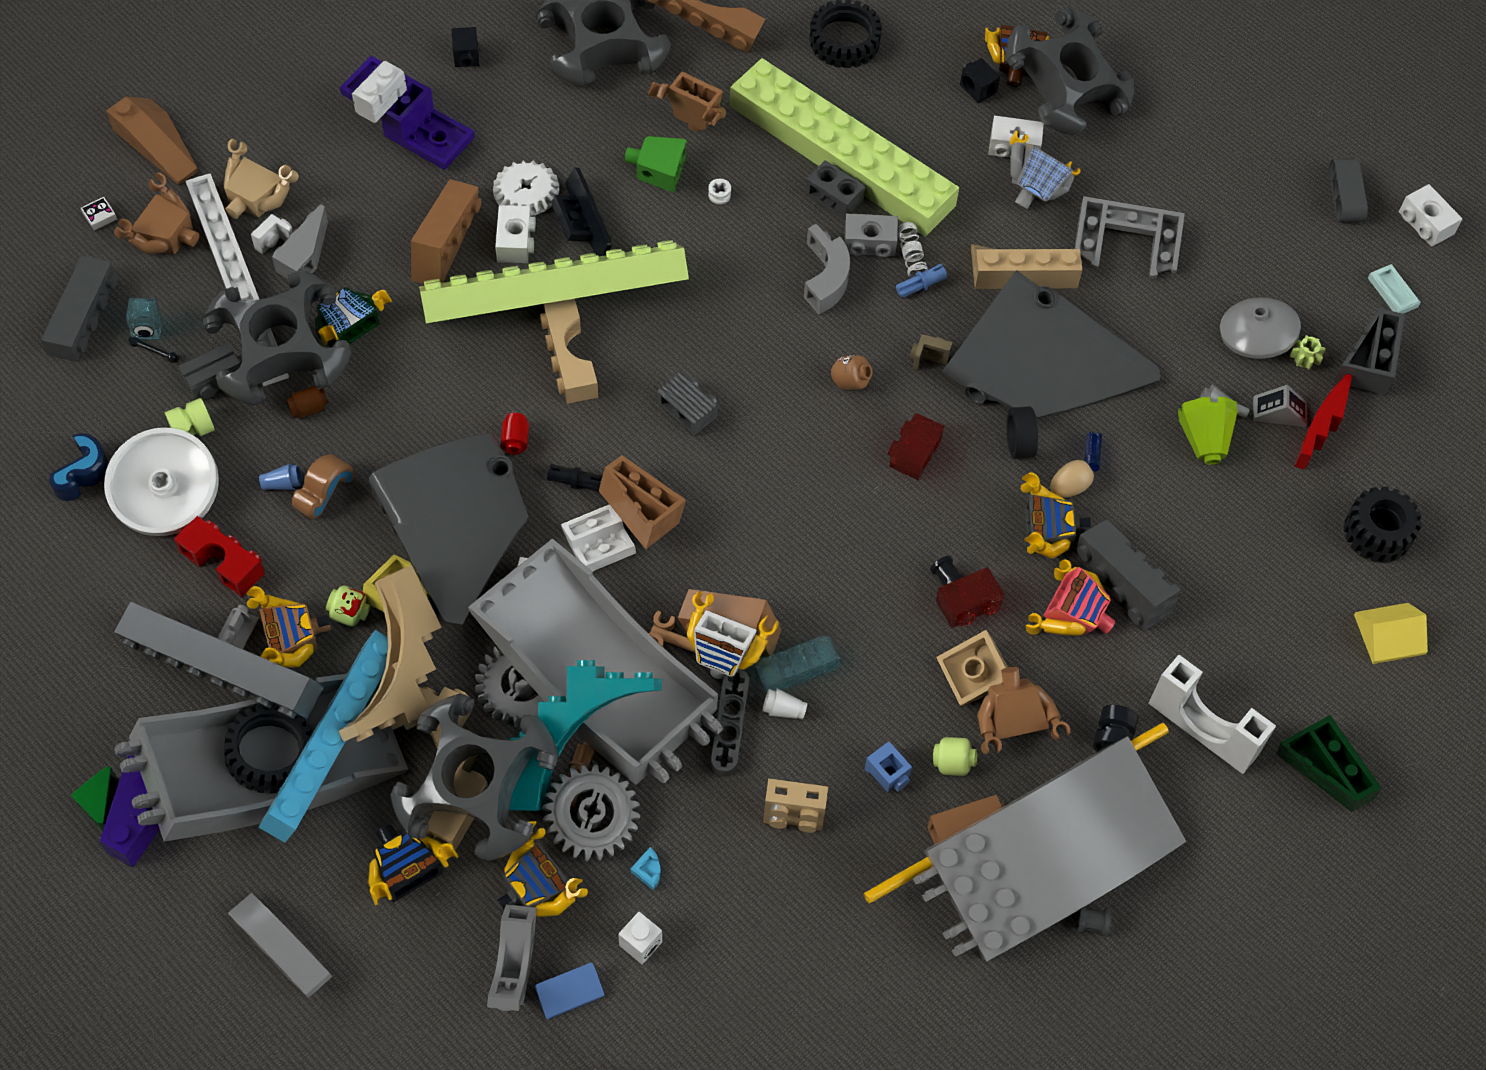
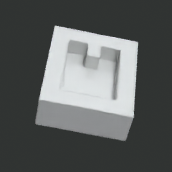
M271 214L251 233L255 250L264 254L269 248L275 246L279 238L287 241L293 232L291 224L285 219L280 220Z

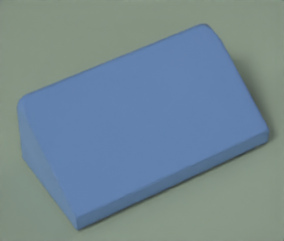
M592 962L535 985L536 994L547 1020L605 996Z

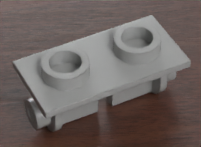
M239 605L237 608L232 609L217 639L244 649L259 617L248 614L249 609L244 605Z

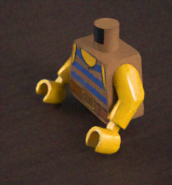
M253 586L246 593L248 596L254 597L247 601L249 608L255 609L259 605L262 607L259 611L268 643V648L260 656L283 667H300L319 649L315 635L331 631L328 615L325 614L311 618L306 604L265 595L263 589L257 586Z

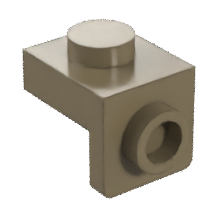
M922 334L919 344L914 343L911 350L910 358L914 359L912 369L918 370L921 359L947 365L953 342L946 341L940 337L934 338Z

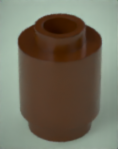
M316 385L292 393L291 397L286 398L293 419L298 417L303 419L325 411L324 405L329 403L324 389L318 390Z

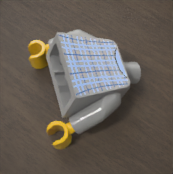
M1016 130L1010 137V144L1012 145L1010 175L1013 178L1012 183L1022 190L1015 203L1028 209L1035 197L1047 202L1067 193L1074 177L1080 173V168L1073 170L1071 169L1072 161L1063 164L1033 145L1026 144L1025 146L1024 144L1029 139L1028 134L1019 139L1017 136L1018 131Z

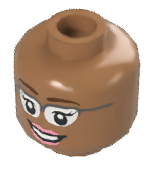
M842 356L832 366V380L842 390H861L868 385L872 377V367L864 356Z

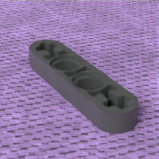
M738 669L734 676L725 674L723 678L717 720L723 728L722 731L731 729L736 733V738L732 741H724L720 737V733L714 736L711 768L716 775L721 777L732 775L736 771L749 687V677L742 669ZM734 678H738L740 682L737 695L732 694ZM728 703H735L740 707V711L735 715H730L725 712L724 706ZM723 749L729 750V763H727L726 767H721L719 762L722 760Z

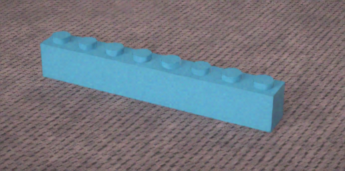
M375 630L366 641L259 825L260 829L284 843L298 827L346 742H343L339 730L353 722L363 712L384 674L388 652L387 636Z

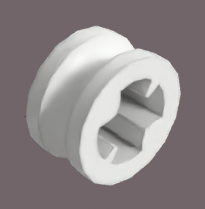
M715 179L710 182L708 194L710 201L722 205L730 200L731 185L727 180Z

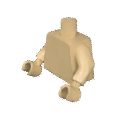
M229 140L228 149L233 154L228 159L224 180V189L230 203L225 208L226 213L234 219H237L243 212L254 217H260L265 212L281 207L290 189L289 183H294L298 180V173L291 170V167L283 165L280 167L279 173L276 174L245 157L241 160L240 156L247 152V145L241 141L239 149L236 150L237 140Z

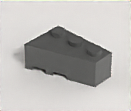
M1379 308L1342 364L1334 383H1339L1346 374L1352 375L1350 387L1386 395L1396 375L1405 314Z

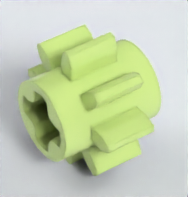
M1305 335L1302 342L1297 340L1290 357L1295 358L1296 366L1309 370L1313 364L1318 366L1321 364L1325 347H1321L1319 339Z

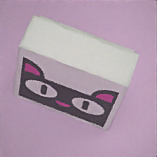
M104 197L81 207L83 215L94 231L117 220L116 214Z

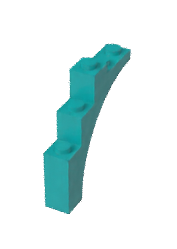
M577 660V666H567V702L566 696H548V702H538V717L551 733L558 756H560L567 741L579 726L595 712L624 697L643 692L662 691V679L653 678V672H635L634 678H624V672H606L605 678V666H595V660ZM519 732V737L509 738V740H518L525 735ZM534 755L528 761L512 793L509 810L537 811L542 810V806L547 804L545 794L548 793L553 770L550 771L539 767V762L536 761L537 755Z

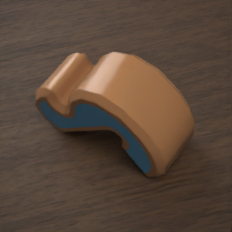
M334 454L319 457L309 467L302 489L294 492L292 497L293 508L309 519L319 517L323 513L339 481L343 483H351L353 481V467Z

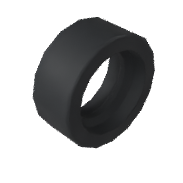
M1031 406L1010 408L1006 422L1007 443L1010 455L1013 459L1034 458L1038 450V426L1034 409Z

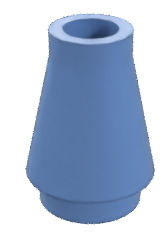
M291 463L259 476L263 491L296 490L297 487L303 486V476L299 465H292Z

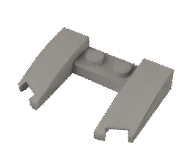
M1083 196L1078 219L1075 249H1080L1081 256L1091 262L1090 266L1098 270L1104 228L1153 236L1149 278H1157L1158 273L1168 270L1176 273L1185 213Z

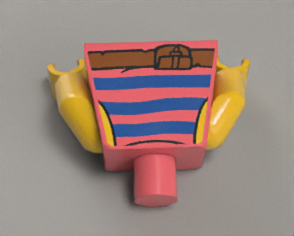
M1064 559L1060 561L1059 568L1054 569V577L1062 582L1043 615L1046 617L1045 621L1041 619L1039 614L1032 613L1028 619L1030 622H1036L1037 625H1026V631L1031 635H1036L1044 629L1046 633L1081 636L1095 630V628L1107 634L1113 628L1115 620L1104 613L1111 600L1110 596L1105 592L1099 577L1095 573L1080 567L1071 568L1070 561Z

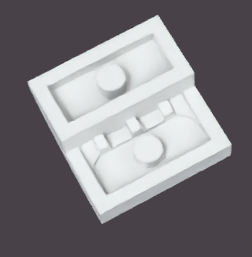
M610 504L561 524L562 530L576 558L591 571L636 554L635 545L625 531L622 519Z

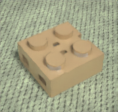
M768 778L763 823L779 829L786 828L787 825L798 826L800 831L812 833L816 830L822 831L828 787ZM775 788L787 790V795L775 794ZM807 793L819 794L818 799L806 798Z

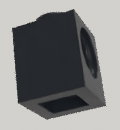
M476 27L452 28L455 67L480 66Z
M980 58L973 63H968L962 69L960 86L977 103H980L997 93L1000 76Z

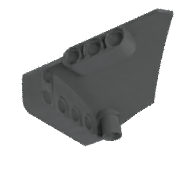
M492 433L470 436L429 448L374 471L369 477L370 487L382 512L387 514L392 522L394 533L427 594H430L441 617L448 624L460 626L465 624L470 614L468 607L479 598L507 549L528 520V515L514 477L512 462L505 456ZM498 471H506V472H507V473L504 474V475H497V474H496Z

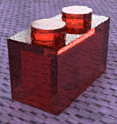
M915 412L911 421L906 420L900 431L902 436L899 441L894 440L888 451V455L891 456L889 467L919 480L942 441L945 426Z
M986 567L939 587L936 602L949 625L953 628L958 625H968L976 617L983 614L991 615L997 612L1001 607L1004 592L990 569Z

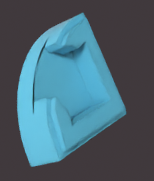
M650 847L632 866L631 873L654 891L660 880L661 867L657 854Z

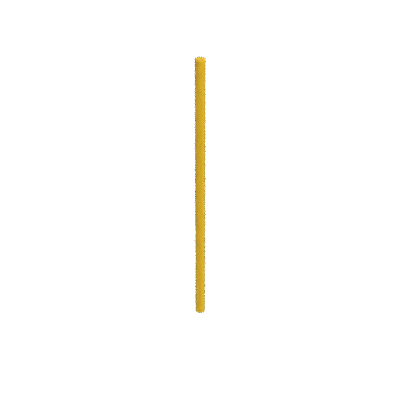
M1161 723L1131 740V743L1135 750L1138 751L1169 733V730L1164 723ZM928 857L866 891L863 893L864 897L870 904L933 866Z

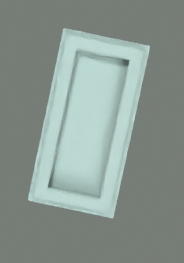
M1392 264L1369 274L1368 279L1392 311L1404 314L1419 307L1421 302Z

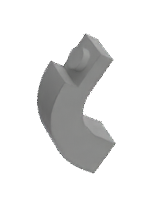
M815 224L808 228L807 245L820 258L826 268L819 275L805 282L804 299L820 315L837 304L844 295L848 284L850 255L841 237L832 241L830 235L826 231H822Z
M507 904L501 918L497 965L488 994V1008H497L501 1011H519L520 1004L523 1005L533 952L536 908Z

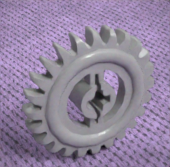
M494 647L493 650L496 658L486 654L485 661L488 666L479 664V671L482 674L475 675V679L479 683L475 686V691L481 694L478 696V702L485 704V712L493 711L492 719L497 720L503 717V725H507L513 720L514 727H519L523 715L531 714L538 716V702L545 701L540 695L526 702L517 701L518 698L525 699L534 694L535 690L525 681L505 655L497 647ZM509 672L510 690L505 694L502 690V680Z
M596 764L593 765L592 771H588L586 765H581L580 773L574 768H570V778L560 774L559 780L561 784L553 782L550 785L555 793L545 794V799L552 802L542 806L543 811L551 813L542 820L543 823H552L547 829L546 834L557 833L553 844L556 845L564 841L563 853L571 847L574 848V859L583 851L586 862L589 861L593 852L597 860L601 861L604 850L612 858L614 855L613 846L618 848L619 851H623L624 844L622 839L631 842L632 836L628 831L636 832L638 829L632 820H639L640 814L632 810L638 808L640 804L637 801L630 800L635 796L636 792L625 790L629 785V781L618 782L620 773H616L612 777L609 776L610 769L608 767L602 773L599 772L598 765ZM592 791V797L584 799L577 810L576 819L581 826L578 828L571 819V803L579 794ZM596 795H599L593 809L594 816L590 819L587 828L585 829L584 827L588 819V810L591 809L596 798ZM605 796L612 805V821L602 831L592 833L590 830L597 828L605 816L606 808L602 802V797Z

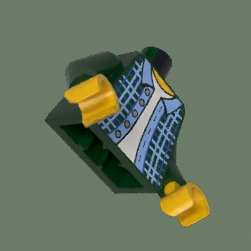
M348 287L342 288L336 292L335 303L331 305L319 303L317 305L318 316L315 318L316 337L322 340L324 346L328 345L327 342L330 340L334 344L340 340H346L348 344H351L380 325L376 308L382 311L384 304L392 302L386 290H380L374 295H369L358 291L353 292Z

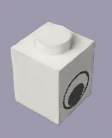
M640 912L618 934L619 946L642 965L662 943V930Z

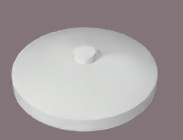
M175 428L150 429L131 437L115 452L105 474V495L113 513L130 529L149 536L173 535L180 533L196 516L202 519L209 511L218 490V469L207 447L192 434Z

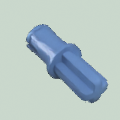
M938 264L922 273L918 271L915 277L896 285L897 293L900 297H906L921 289L926 291L933 284L946 280L948 278L947 272L942 264Z

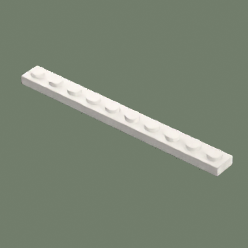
M211 174L186 180L188 190L225 287H238L241 300L238 302L259 300ZM271 328L266 329L259 336L258 344L267 347L277 346ZM286 373L262 384L266 386L287 379L289 375Z

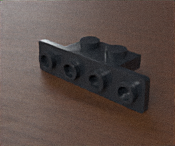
M574 167L565 182L570 196L554 195L551 201L567 241H588L596 255L599 257L606 256V251L612 247L611 237L606 230L580 168Z

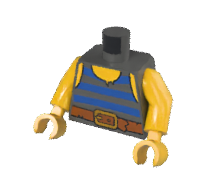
M1030 472L1022 477V480L1026 481V483L1021 485L1023 493H1031L1025 507L1027 537L1024 541L1028 542V554L1038 553L1053 559L1073 547L1076 533H1084L1091 529L1090 517H1075L1074 503L1046 489L1040 484L1039 477L1035 473Z
M536 821L529 822L533 824V827L536 825ZM544 828L538 829L535 835L532 832L531 839L511 853L504 869L505 874L503 875L504 884L508 891L496 899V903L502 912H504L507 904L534 907L538 917L558 916L575 902V897L583 898L587 896V889L581 888L577 891V885L583 880L572 878L568 881L539 842L535 844V839L544 837Z

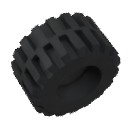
M1382 486L1381 490L1373 487L1369 492L1365 490L1361 493L1360 497H1357L1344 521L1346 522L1344 532L1347 533L1345 538L1347 542L1353 543L1351 548L1354 551L1359 550L1361 552L1360 556L1363 558L1366 556L1371 557L1370 561L1377 562L1378 559H1381L1382 563L1389 562L1390 559L1395 561L1401 555L1404 556L1422 526V522H1420L1421 513L1416 511L1418 506L1415 502L1411 503L1409 501L1410 497L1407 494L1403 496L1399 494L1400 490L1394 488L1393 491H1390L1389 487ZM1371 518L1386 521L1394 531L1379 528Z

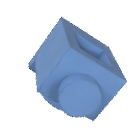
M887 742L867 757L864 770L870 773L888 793L893 788L896 791H900L910 782L908 777L910 776L912 766L890 742ZM886 771H892L894 774L890 776Z

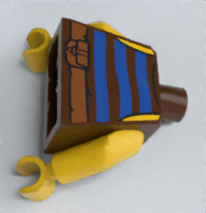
M1001 25V29L997 27L995 32L989 31L988 27H986L985 41L993 61L999 64V71L1008 73V85L1021 86L1023 75L1029 76V74L1023 67L1014 70L1009 64L1005 63L1006 47L1014 27ZM1030 30V38L1034 41H1044L1050 38V36H1047V32Z

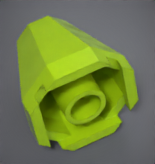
M1210 397L1198 398L1184 402L1181 405L1182 409L1179 408L1178 410L1179 422L1197 459L1205 461L1207 465L1221 463V459H1224L1228 454L1238 410L1237 402L1227 397H1217L1218 402H1211Z

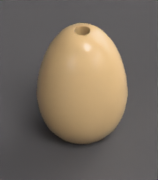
M1083 460L1071 461L1060 468L1054 475L1050 483V490L1062 498L1080 494L1092 484L1094 479L1093 471Z

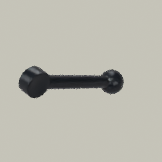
M136 335L128 339L132 347L140 346L166 357L171 363L176 362L178 359L176 353H168L144 343Z

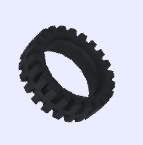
M836 0L835 4L830 1L827 2L826 7L824 5L820 6L819 11L816 10L811 19L810 46L811 48L813 47L814 54H818L820 60L826 58V63L829 65L835 62V67L840 68L841 64H845V68H851V63H853L855 67H858L861 61L863 64L868 63L869 58L873 59L878 52L882 35V23H880L879 16H876V12L873 9L869 11L867 4L861 7L860 1L856 0L854 4H851V0H845V3H842L841 0ZM836 21H850L864 27L869 33V37L863 43L855 46H841L826 39L822 34V30L828 24Z
M259 704L256 705L255 711L248 708L244 710L243 716L238 714L235 717L234 723L231 722L228 732H226L224 742L226 767H228L232 777L235 775L236 781L240 785L245 782L247 789L252 790L253 787H257V792L264 793L265 789H270V793H277V789L282 787L309 741L312 729L310 725H306L305 718H298V715H296L294 719H291L279 713L278 709H275V705H272L271 709H264ZM275 726L284 728L294 735L298 741L299 752L291 765L281 770L264 771L253 768L244 761L240 755L239 748L242 738L247 732L257 727Z

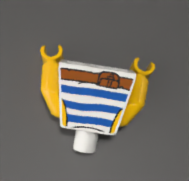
M700 591L692 598L696 610L695 612L692 611L687 630V638L692 648L696 651V661L700 665L710 668V674L714 678L722 679L725 674L734 676L738 669L744 670L759 660L768 643L766 638L775 632L779 622L777 620L773 628L769 629L765 626V620L768 615L765 616L759 623L760 633L756 635V629L707 610L704 613L705 608L713 604L714 596L712 593L708 594L706 602L703 603L701 601L702 591Z

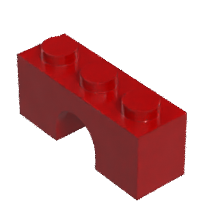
M196 516L174 538L179 553L199 567L212 557L225 558L216 568L218 577L222 584L240 597H243L265 574L261 564L262 559L256 552L243 549L235 537L222 534L219 527L210 520L205 522Z

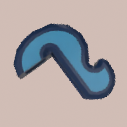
M78 433L72 435L83 456L52 472L50 475V485L56 497L63 501H70L81 495L79 486L95 485L105 477L109 464L100 442L90 434Z

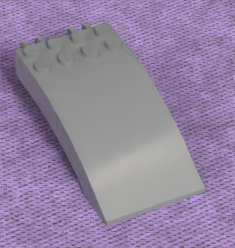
M554 539L547 542L468 607L471 614L508 661L545 702H548V696H566L567 702V666H577V660H595V666H605V678L606 672H624V678H634L635 672H653V678L662 679V691L637 693L618 699L595 712L575 731L635 785L649 773L657 778L658 781L665 783L670 777L666 770L659 765L661 762H664L673 771H678L682 768L681 761L672 752L689 736L698 741L699 744L706 746L710 742V738L702 730V725L716 735L723 729L720 722L713 716L717 712L718 693L656 642L594 577L593 571Z
M347 674L316 678L315 682L324 688L306 719V725H310L312 734ZM377 689L374 690V692H373L372 696L370 697V699H369L367 705L365 706L364 710H365L366 707L370 704L372 698L374 697L375 693L377 692ZM255 699L197 711L138 718L129 736L130 741L119 743L114 747V750L119 757L135 755L134 758H127L120 763L122 772H141L147 793L136 796L132 799V804L137 809L152 807L153 810L145 811L137 816L140 825L158 824L163 841L165 842L229 831L262 822L281 787L277 789V793H270V789H265L264 793L257 792V787H253L252 790L247 789L245 782L240 785L236 781L235 775L231 776L228 767H226L224 756V742L231 722L234 723L235 717L238 714L243 716L244 710L251 708L252 711H255L256 705H259L255 702ZM275 726L257 727L247 732L239 746L240 755L244 761L253 768L264 771L281 770L291 765L299 752L298 741L294 735L284 728ZM376 726L372 728L373 735L357 742L355 737L347 740L307 810L345 798L406 773L408 767L392 727L389 726L379 731Z
M1127 736L1077 763L1075 766L1002 808L925 849L924 853L933 867L915 876L913 880L915 884H922L937 874L942 884L925 891L922 895L923 899L926 902L946 891L962 920L960 923L942 933L945 939L953 938L965 929L970 934L971 939L956 945L952 949L954 956H958L976 946L981 958L989 961L1113 890L1184 844L1186 840Z

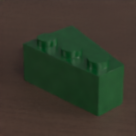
M1331 715L1280 742L1277 754L1350 812L1377 798L1382 787Z

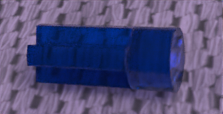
M1089 432L1086 438L1084 461L1095 472L1100 469L1102 434Z

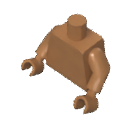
M681 72L672 84L663 83L660 85L652 82L648 95L662 100L663 96H667L672 104L674 116L688 123V127L692 131L706 130L709 124L714 126L726 115V110L723 107H719L723 91L684 72Z
M158 172L155 177L160 181L161 185L156 184L152 179L149 180L148 185L151 190L160 191L162 193L161 196L158 194L154 196L133 226L129 220L120 219L118 225L124 230L116 227L114 234L119 239L127 237L129 239L128 242L148 255L160 253L175 254L183 243L194 247L198 243L199 233L193 230L191 214L183 201L171 188L165 186L166 177Z
M1007 667L1001 670L1003 683L989 687L988 695L984 698L977 714L981 736L985 738L981 745V751L984 754L989 753L988 743L994 745L995 753L997 754L1002 748L1000 739L1049 729L1048 724L1053 726L1051 729L1053 739H1060L1056 732L1058 727L1063 728L1065 734L1069 736L1070 726L1066 722H1060L1061 715L1054 701L1041 686L1034 685L1029 679H1020L1017 667Z

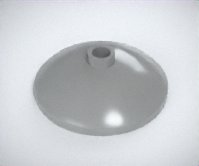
M1267 297L1250 298L1236 303L1225 312L1220 323V334L1224 344L1233 352L1254 359L1271 358L1285 353L1295 345L1301 331V323L1296 311L1282 301Z

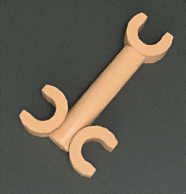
M657 611L653 619L654 625L648 634L662 647L663 641L696 653L688 638L671 632L675 626V617L671 616L669 622L663 624L660 622L661 612Z

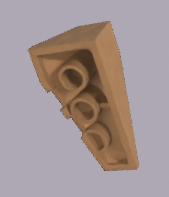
M126 96L106 110L113 131L176 184H182L198 172L196 164L168 113L152 99Z

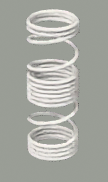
M905 222L898 226L897 235L901 241L900 246L903 258L906 260L905 265L908 268V276L912 278L916 276L910 274L912 270L924 268L927 271L928 268L925 262H917L908 267L907 261L915 262L921 260L924 254L921 243L917 241L919 236L916 235V224ZM913 228L909 233H901L904 229ZM917 236V239L914 241H904L907 238Z

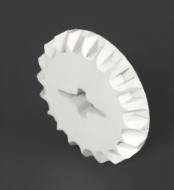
M523 160L520 164L513 162L510 167L504 166L503 171L498 172L497 178L494 180L493 194L498 205L530 206L531 216L548 210L552 206L551 201L554 195H559V182L557 175L553 174L552 169L546 168L543 163L536 164L534 160L531 163H526ZM522 184H524V185H526V186L530 185V186H531V189H529V190H528L527 188H523V189H522V186H521V185H522Z

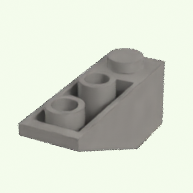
M320 204L315 211L310 212L298 229L293 230L289 239L275 250L272 260L275 271L288 279L287 275L298 271V269L313 273L317 269L328 225L325 206Z

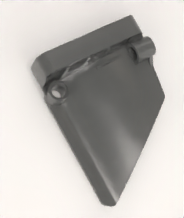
M1017 270L942 371L943 374L954 382L965 387L964 393L970 401L977 404H982L985 400L998 401L1009 408L1031 406L1034 409L1036 419L1107 400L1154 384L1160 380V371L1157 365L1064 299L1048 286L1039 287Z

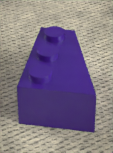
M131 755V756H128L127 758H128V759H129V758H134L135 756ZM140 771L122 772L100 838L101 844L109 855L131 867H134L160 830L158 824L142 826L138 822L137 816L139 814L153 810L152 807L141 809L133 807L132 799L147 793Z

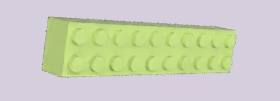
M763 58L730 87L731 108L818 166L826 160L830 164L838 166L852 178L860 180L865 185L864 197L891 215L898 216V219L903 223L912 222L916 224L917 232L924 237L956 207L959 192L957 185Z
M673 240L658 242V247L654 248L647 247V245L633 246L630 252H624L622 249L606 251V256L600 257L596 253L580 255L581 260L572 261L570 257L555 259V264L546 265L544 262L528 264V269L522 270L518 266L502 268L503 273L493 274L492 270L476 273L477 277L468 279L466 275H457L450 277V282L440 283V279L424 281V286L419 287L426 323L687 280L689 277L684 247L676 244Z

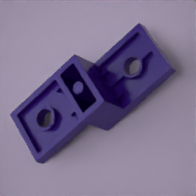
M370 56L340 87L341 95L353 101L352 93L370 76L382 61ZM405 75L407 90L401 97H398V100L381 117L384 136L445 170L475 138V133L472 129L434 109L431 88ZM440 137L446 138L444 141L436 142L433 140L434 138Z

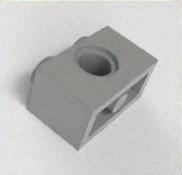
M846 214L844 243L849 254L855 256L895 257L898 216Z

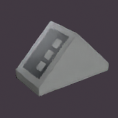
M1288 385L1255 395L1253 397V421L1306 427L1307 401Z

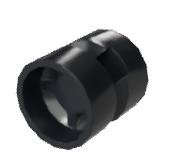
M1120 705L1104 706L1098 724L1100 729H1097L1093 748L1099 752L1127 736L1130 741L1133 740L1132 735L1136 731L1139 719L1138 714L1132 709Z

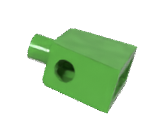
M648 136L645 138L641 150L627 148L625 162L637 164V178L639 180L675 192L686 158V139Z

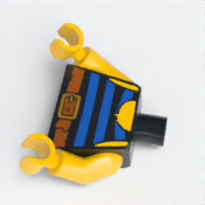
M391 824L380 828L376 835L382 844L373 850L375 858L370 862L368 884L374 904L379 905L378 900L382 897H388L389 900L395 902L443 874L441 863L444 867L449 866L446 861L448 858L459 857L452 844H443L429 836H426L424 839L413 838L406 831L398 835Z

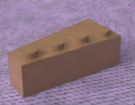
M449 179L411 240V281L424 284V281L440 279V283H444L475 213H478L480 210L481 198H478V186Z

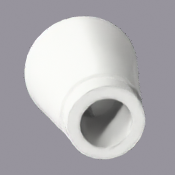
M778 688L776 690H768L763 705V711L769 713V716L799 718L802 720L807 709L806 702Z

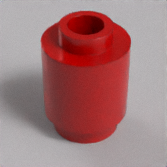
M509 413L502 422L500 447L510 455H518L527 450L529 422L525 415Z

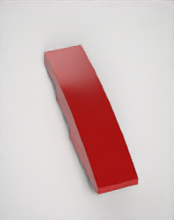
M1346 374L1331 390L1318 409L1301 444L1294 467L1305 470L1312 457L1313 449L1321 451L1328 437L1329 430L1337 431L1343 419L1352 375Z

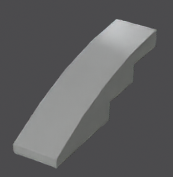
M252 893L228 912L231 919L250 937L253 943L270 958L273 964L307 998L332 978L331 974Z

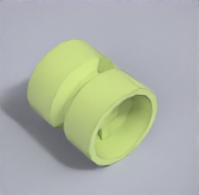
M201 398L186 403L185 409L176 407L164 412L170 428L183 430L193 436L194 434L203 436L215 431Z

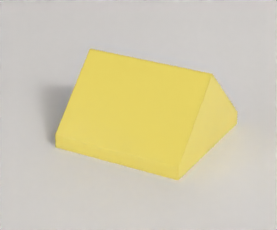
M1410 603L1355 612L1354 616L1372 664L1427 654L1426 614Z

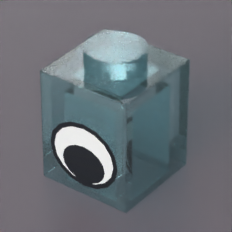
M129 298L126 320L132 339H159L162 316L157 299Z

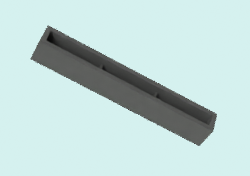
M130 602L114 633L124 638L122 644L137 651L139 647L144 648L143 653L156 660L163 656L167 658L165 663L179 670L186 666L188 667V673L200 679H203L205 675L211 677L209 682L220 688L226 689L227 685L232 686V692L243 698L248 699L250 695L255 696L256 703L268 709L275 705L279 707V713L291 719H294L296 715L307 719L324 688L307 676L133 602Z

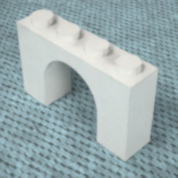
M1178 655L1161 675L1148 704L1244 774L1262 751L1276 725L1253 708L1249 710L1240 723H1231L1216 716L1202 703L1196 691V685L1203 672Z

